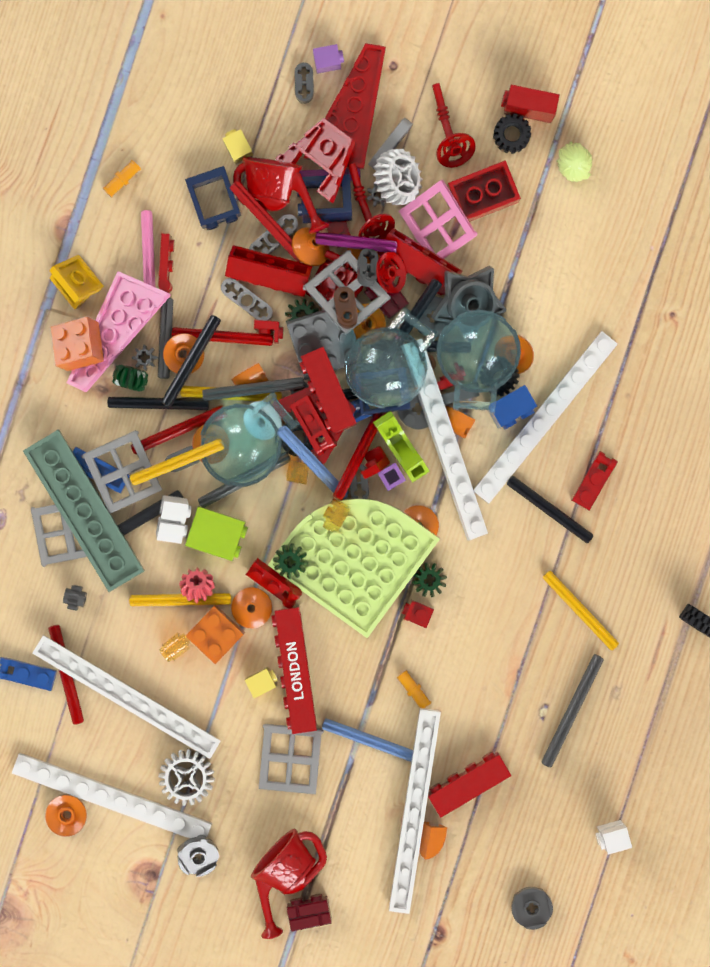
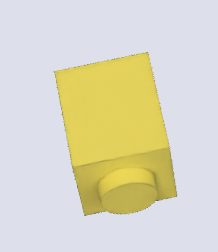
M236 129L231 130L225 134L226 137L222 138L235 164L241 162L242 157L253 156V152L241 129L238 131Z
M268 667L245 679L253 698L276 688V682L278 681L274 670L270 671Z

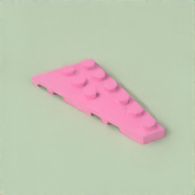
M118 271L95 320L99 322L104 362L72 370L67 384L87 392L171 294Z

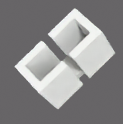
M163 495L160 507L161 517L159 516L156 538L159 541L181 544L182 538L187 536L188 525L184 524L186 518H190L191 506H189L186 498Z
M621 820L597 826L599 833H595L598 845H600L602 850L605 849L608 855L632 848L627 827Z

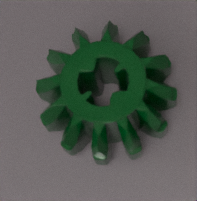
M296 299L295 304L297 307H293L291 304L288 305L292 312H285V316L292 318L286 320V322L299 318L297 314H301V311H305V315L318 312L319 309L311 310L314 302H310L306 306V299L302 300V305Z
M121 364L116 366L112 382L123 388L143 391L145 386H147L148 373L144 370Z
M294 543L290 544L289 550L284 544L282 546L283 552L277 550L275 553L279 557L273 558V562L279 563L274 569H282L279 574L280 576L288 572V579H291L292 572L298 578L300 576L299 571L303 573L306 571L302 565H308L309 563L308 560H302V558L307 556V553H299L302 549L301 546L294 550ZM290 556L292 560L296 561L292 566L286 561Z
M426 562V570H423L420 566L418 570L421 574L415 573L413 575L419 578V580L412 581V584H420L415 589L416 592L424 588L422 593L424 597H426L428 591H430V596L434 597L433 590L435 589L441 594L442 591L438 588L439 585L446 587V584L440 582V580L447 579V576H439L444 569L441 567L435 571L436 563H433L432 568L429 569V564ZM428 574H431V577H435L432 585H428L427 582L424 583V579H427Z

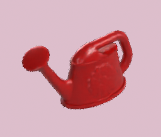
M242 157L243 163L234 170L233 183L238 180L242 184L241 175L245 171L248 191L255 199H258L257 201L265 210L273 212L283 209L290 203V196L292 191L295 190L300 195L311 218V227L308 233L314 234L329 227L330 224L322 221L317 215L300 174L302 166L266 158Z
M295 828L287 832L268 850L251 874V878L256 882L266 922L265 930L261 934L263 939H273L283 933V929L276 926L273 921L269 902L271 888L273 887L281 891L284 895L297 893L311 882L327 862L325 848L320 838L313 832L304 831L298 833ZM302 840H310L314 844L319 855V860L316 864V859L312 857Z

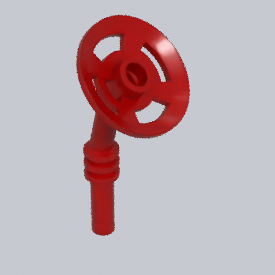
M440 83L432 85L437 104L436 112H439L437 113V116H440L438 120L441 121L446 137L439 144L436 157L442 166L454 168L465 164L471 159L475 152L476 144L473 137L467 133L453 134L449 122V111H447L448 106H445ZM467 140L469 141V148H468V150H466L467 144H466V142H465V141H467ZM442 147H443V153H444L443 156H441V149H442ZM459 154L462 156L456 160H449L450 156L454 157Z
M356 163L350 164L348 168L354 186L352 190L355 192V200L358 201L366 222L361 227L358 237L369 238V236L379 235L375 239L385 240L391 229L395 228V220L389 214H378L372 217L365 199L367 195H364L366 193L363 190L365 187L361 184ZM385 221H388V226H387L386 230H384L385 227H386V222H385Z
M327 250L325 254L326 258L333 261L341 256L330 250ZM394 252L383 253L379 257L376 266L378 282L386 292L398 293L406 282L405 265L398 254ZM391 259L396 263L398 269L396 268L395 264L390 261ZM348 262L344 264L347 269L354 270ZM397 276L399 277L396 286L394 287L392 283L394 282Z

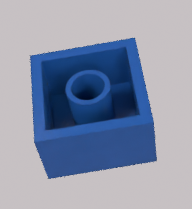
M526 385L487 406L486 409L497 428L503 427L505 430L516 424L515 419L518 417L525 419L535 413L533 409L537 407V404Z

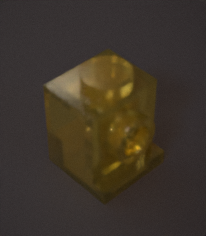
M289 460L286 481L307 484L310 468L305 463Z
M333 498L330 502L333 507L328 506L323 515L326 518L323 527L331 532L340 530L351 510V507Z

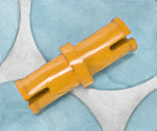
M131 160L120 172L117 171L115 173V177L103 187V190L112 198L124 185L127 186L129 184L128 181L141 168Z
M407 670L397 677L407 690L406 694L411 696L420 708L425 709L432 703L420 689L421 685H417Z

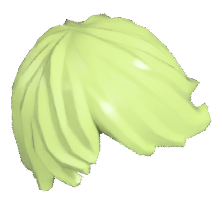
M570 142L559 150V158L556 162H558L559 171L567 180L578 182L589 178L591 175L589 172L592 167V155L580 143L573 144Z

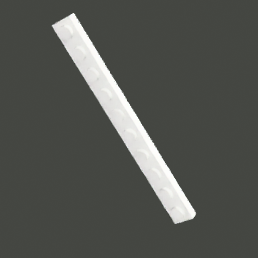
M603 331L599 333L474 488V492L488 504L617 346V343Z
M419 339L402 345L401 347L467 540H472L488 534L423 340Z
M44 635L32 653L209 759L221 742L218 738Z
M424 708L419 710L389 903V911L410 914L441 712L438 710Z
M22 753L18 754L12 774L187 838H194L198 835H205L207 837L212 825L211 822Z

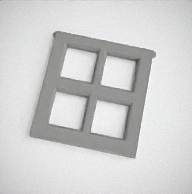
M347 250L303 286V290H306L345 335L390 300V296L375 281L370 288L378 297L368 306L364 307L355 297L356 307L360 311L357 324L350 329L342 328L338 324L336 310L334 309V297L327 301L315 287L328 277L339 288L345 286L334 272L346 262L357 272L358 260L351 254V250ZM366 271L365 275L367 276V278L370 279V277L368 276V272ZM356 278L347 287L355 292L362 285ZM342 294L340 297L346 299L348 295Z
M136 430L82 455L110 514L162 491L157 477L149 480L151 483L150 487L136 493L129 481L128 474L141 468L146 469L152 466L139 439V432ZM132 442L140 460L123 467L116 448ZM110 451L118 470L101 476L94 458ZM122 477L130 496L113 502L106 484Z
M56 505L31 508L41 565L43 567H46L47 564L87 557L83 550L76 551L73 533L62 515L63 530L44 533L41 515L60 512ZM64 535L68 552L48 556L45 538Z
M263 724L264 737L259 789L316 794L321 734L324 731L317 729V731L292 734V729L288 730L287 726ZM272 733L290 735L288 754L270 753ZM295 735L313 737L311 756L293 755ZM269 761L287 763L285 782L268 781ZM293 763L310 765L309 785L291 783Z

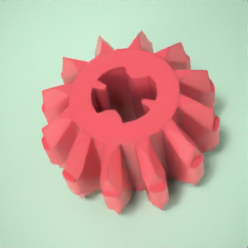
M198 567L194 572L189 569L188 575L182 574V581L179 583L181 594L186 596L188 601L195 599L196 603L201 598L206 601V596H212V590L215 588L213 576L208 574L206 569L200 572Z

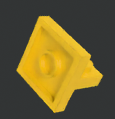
M80 255L56 264L49 270L52 274L49 277L74 310L79 308L89 296L99 292L104 287Z

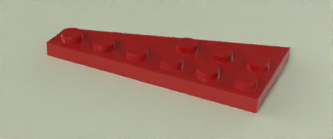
M365 43L349 76L346 78L339 94L325 116L326 120L356 141L347 167L356 163L357 168L364 169L386 51L385 46ZM304 155V159L311 160L309 157Z

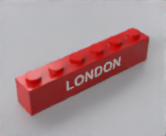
M300 607L275 610V615H271L273 627H277L278 635L274 636L276 648L280 647L281 656H277L278 666L283 668L284 676L280 677L282 689L286 688L287 697H283L284 707L289 709L290 717L286 718L288 730L292 729V734L317 731Z

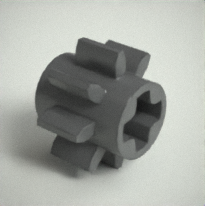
M374 184L373 189H367L371 193V196L367 197V201L373 200V207H376L377 204H381L384 207L386 198L379 199L378 196L374 197L378 189L377 184Z
M143 345L142 350L135 348L137 355L133 356L132 359L138 361L135 365L137 368L143 365V369L147 371V366L155 367L153 361L158 359V357L152 354L155 351L154 348H151L149 351L146 345ZM144 353L150 356L146 363L140 359V357L144 356Z
M72 585L71 589L66 588L63 603L68 604L67 609L77 611L79 607L85 606L87 592L82 591V586Z

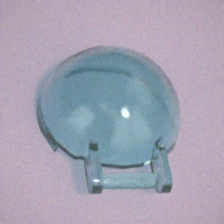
M406 307L389 327L371 329L362 334L353 343L345 361L347 383L360 400L378 408L402 406L419 394L424 386L428 370L424 352L439 332L435 329H430L409 313L410 310ZM403 320L427 336L421 345L410 334L398 329Z
M471 310L459 314L448 326L444 327L439 336L437 360L442 373L455 386L453 410L459 411L460 408L489 410L490 413H495L497 388L504 385L512 377L519 364L521 350L517 332L506 322L504 317L494 312ZM460 390L474 393L491 391V402L460 400Z
M274 392L270 393L255 407L246 404H233L222 407L206 421L200 434L202 435L201 446L217 439H221L224 444L223 450L201 458L207 471L218 481L229 486L246 487L265 479L275 468L281 455L282 439L277 435L278 428L262 409L270 403L288 425L291 432L300 423L297 420L294 421L276 399L277 395Z

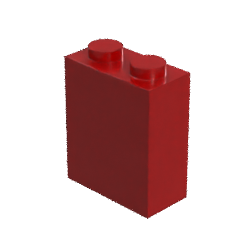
M511 84L509 90H505L501 107H504L503 114H517L518 117L521 115L523 118L552 123L556 115L560 94Z

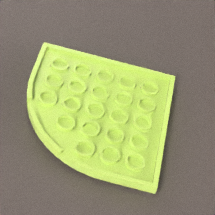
M359 498L340 500L324 505L309 514L288 536L283 545L285 544L288 550L291 543H294V550L301 546L302 549L299 553H307V556L302 558V560H308L309 563L308 565H302L306 571L304 573L299 571L300 576L298 578L294 576L293 572L291 579L287 578L288 572H285L283 577L368 638L440 538L406 513L389 504ZM291 556L286 559L290 566L296 563V561L292 560ZM272 559L268 566L274 569L279 563L273 562ZM280 568V569L275 570V571H277V572L280 574V572L282 571V569Z

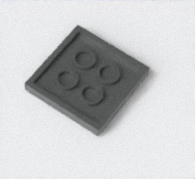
M324 310L286 322L299 363L302 362L301 356L321 347H324L334 371L363 362L354 330L345 335ZM348 313L343 316L346 319L350 318ZM308 373L303 374L304 380L310 379Z

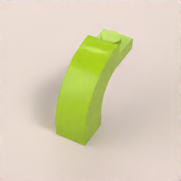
M391 411L373 422L412 483L430 472Z

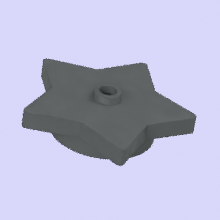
M487 266L469 276L445 271V297L431 317L436 321L456 324L463 336L471 342L479 328L487 323L490 318L506 312V308L493 291L494 268Z

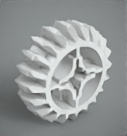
M391 149L381 154L376 159L377 164L373 166L376 170L373 174L376 177L374 184H377V191L381 192V198H386V203H392V205H405L415 200V197L419 195V189L422 188L420 181L423 180L420 177L422 171L418 169L419 163L415 162V156H410V152H406L404 149Z
M190 749L187 750L186 756H184V752L179 750V757L172 753V760L169 758L165 759V763L168 766L162 765L160 769L165 773H159V778L165 780L160 781L159 785H166L162 792H170L167 797L169 800L173 796L176 797L175 804L182 799L183 806L186 805L187 800H189L191 805H194V798L201 802V795L204 797L208 796V792L205 789L212 790L213 786L208 782H214L215 778L208 775L213 774L214 770H207L211 763H203L206 756L203 755L201 759H198L199 752L197 751L194 753V756H191ZM180 762L194 763L188 769L179 767L177 764ZM199 768L203 775L202 786L198 784V780L195 778V772ZM171 769L175 771V775L178 777V783L175 787L170 779ZM193 770L189 778L190 782L187 780V782L184 781L180 784L184 777L183 773L186 775ZM187 786L197 791L193 793H183L179 790Z

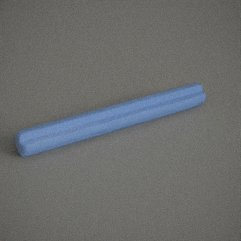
M287 426L280 427L277 435L334 493L339 481ZM348 491L346 492L343 500L348 497Z
M327 718L322 724L323 730L407 761H412L413 750Z

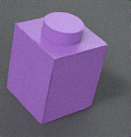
M337 44L313 49L317 74L341 69L344 57L342 50H338Z
M396 463L378 473L387 491L406 481Z

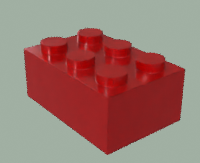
M506 160L447 184V187L469 222L517 204L521 199Z

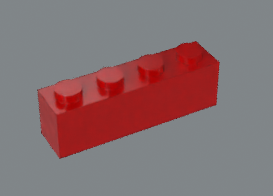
M392 228L385 240L397 242L396 254L401 257L405 265L406 274L410 273L421 284L429 285L432 279L442 283L441 288L437 292L439 295H445V271L458 274L463 272V270L395 228ZM379 251L377 252V254H379L380 256H381L383 253H385V252H379Z
M233 245L228 256L225 276L249 282L253 285H260L276 291L305 297L306 290H303V286L309 282L313 266Z
M324 347L301 356L302 362L299 363L303 374L308 373L311 381L307 383L311 392H316L319 398L315 402L319 411L325 412L327 419L324 420L328 432L332 430L334 434H337L357 425Z
M489 752L482 757L483 760L477 764L473 762L467 765L465 771L459 775L456 772L447 778L448 781L442 785L437 783L429 788L428 798L440 818L512 776L498 752Z

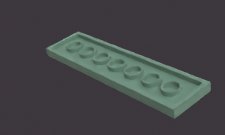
M56 430L23 450L108 592L144 572L145 569L107 510L106 505L61 431Z

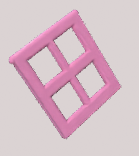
M440 180L399 210L418 243L432 252L434 250L426 237L436 229L440 231L448 244L447 247L437 253L443 259L477 236V232L473 229L444 180ZM440 192L450 209L440 217H437L428 200ZM423 204L433 222L421 230L411 212ZM456 217L465 234L453 242L443 224Z

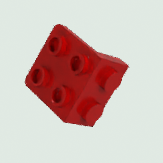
M327 259L320 265L314 277L328 267L332 261ZM342 266L334 272L346 287L357 278L355 272ZM328 277L315 288L329 301L334 297V293L339 287ZM363 286L359 287L354 292L356 298L358 294L362 291ZM306 291V294H307L309 297L313 298V297Z

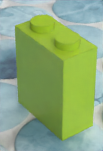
M198 506L185 546L234 561V558H238L242 546H239L240 539H245L248 527L245 526L246 521Z

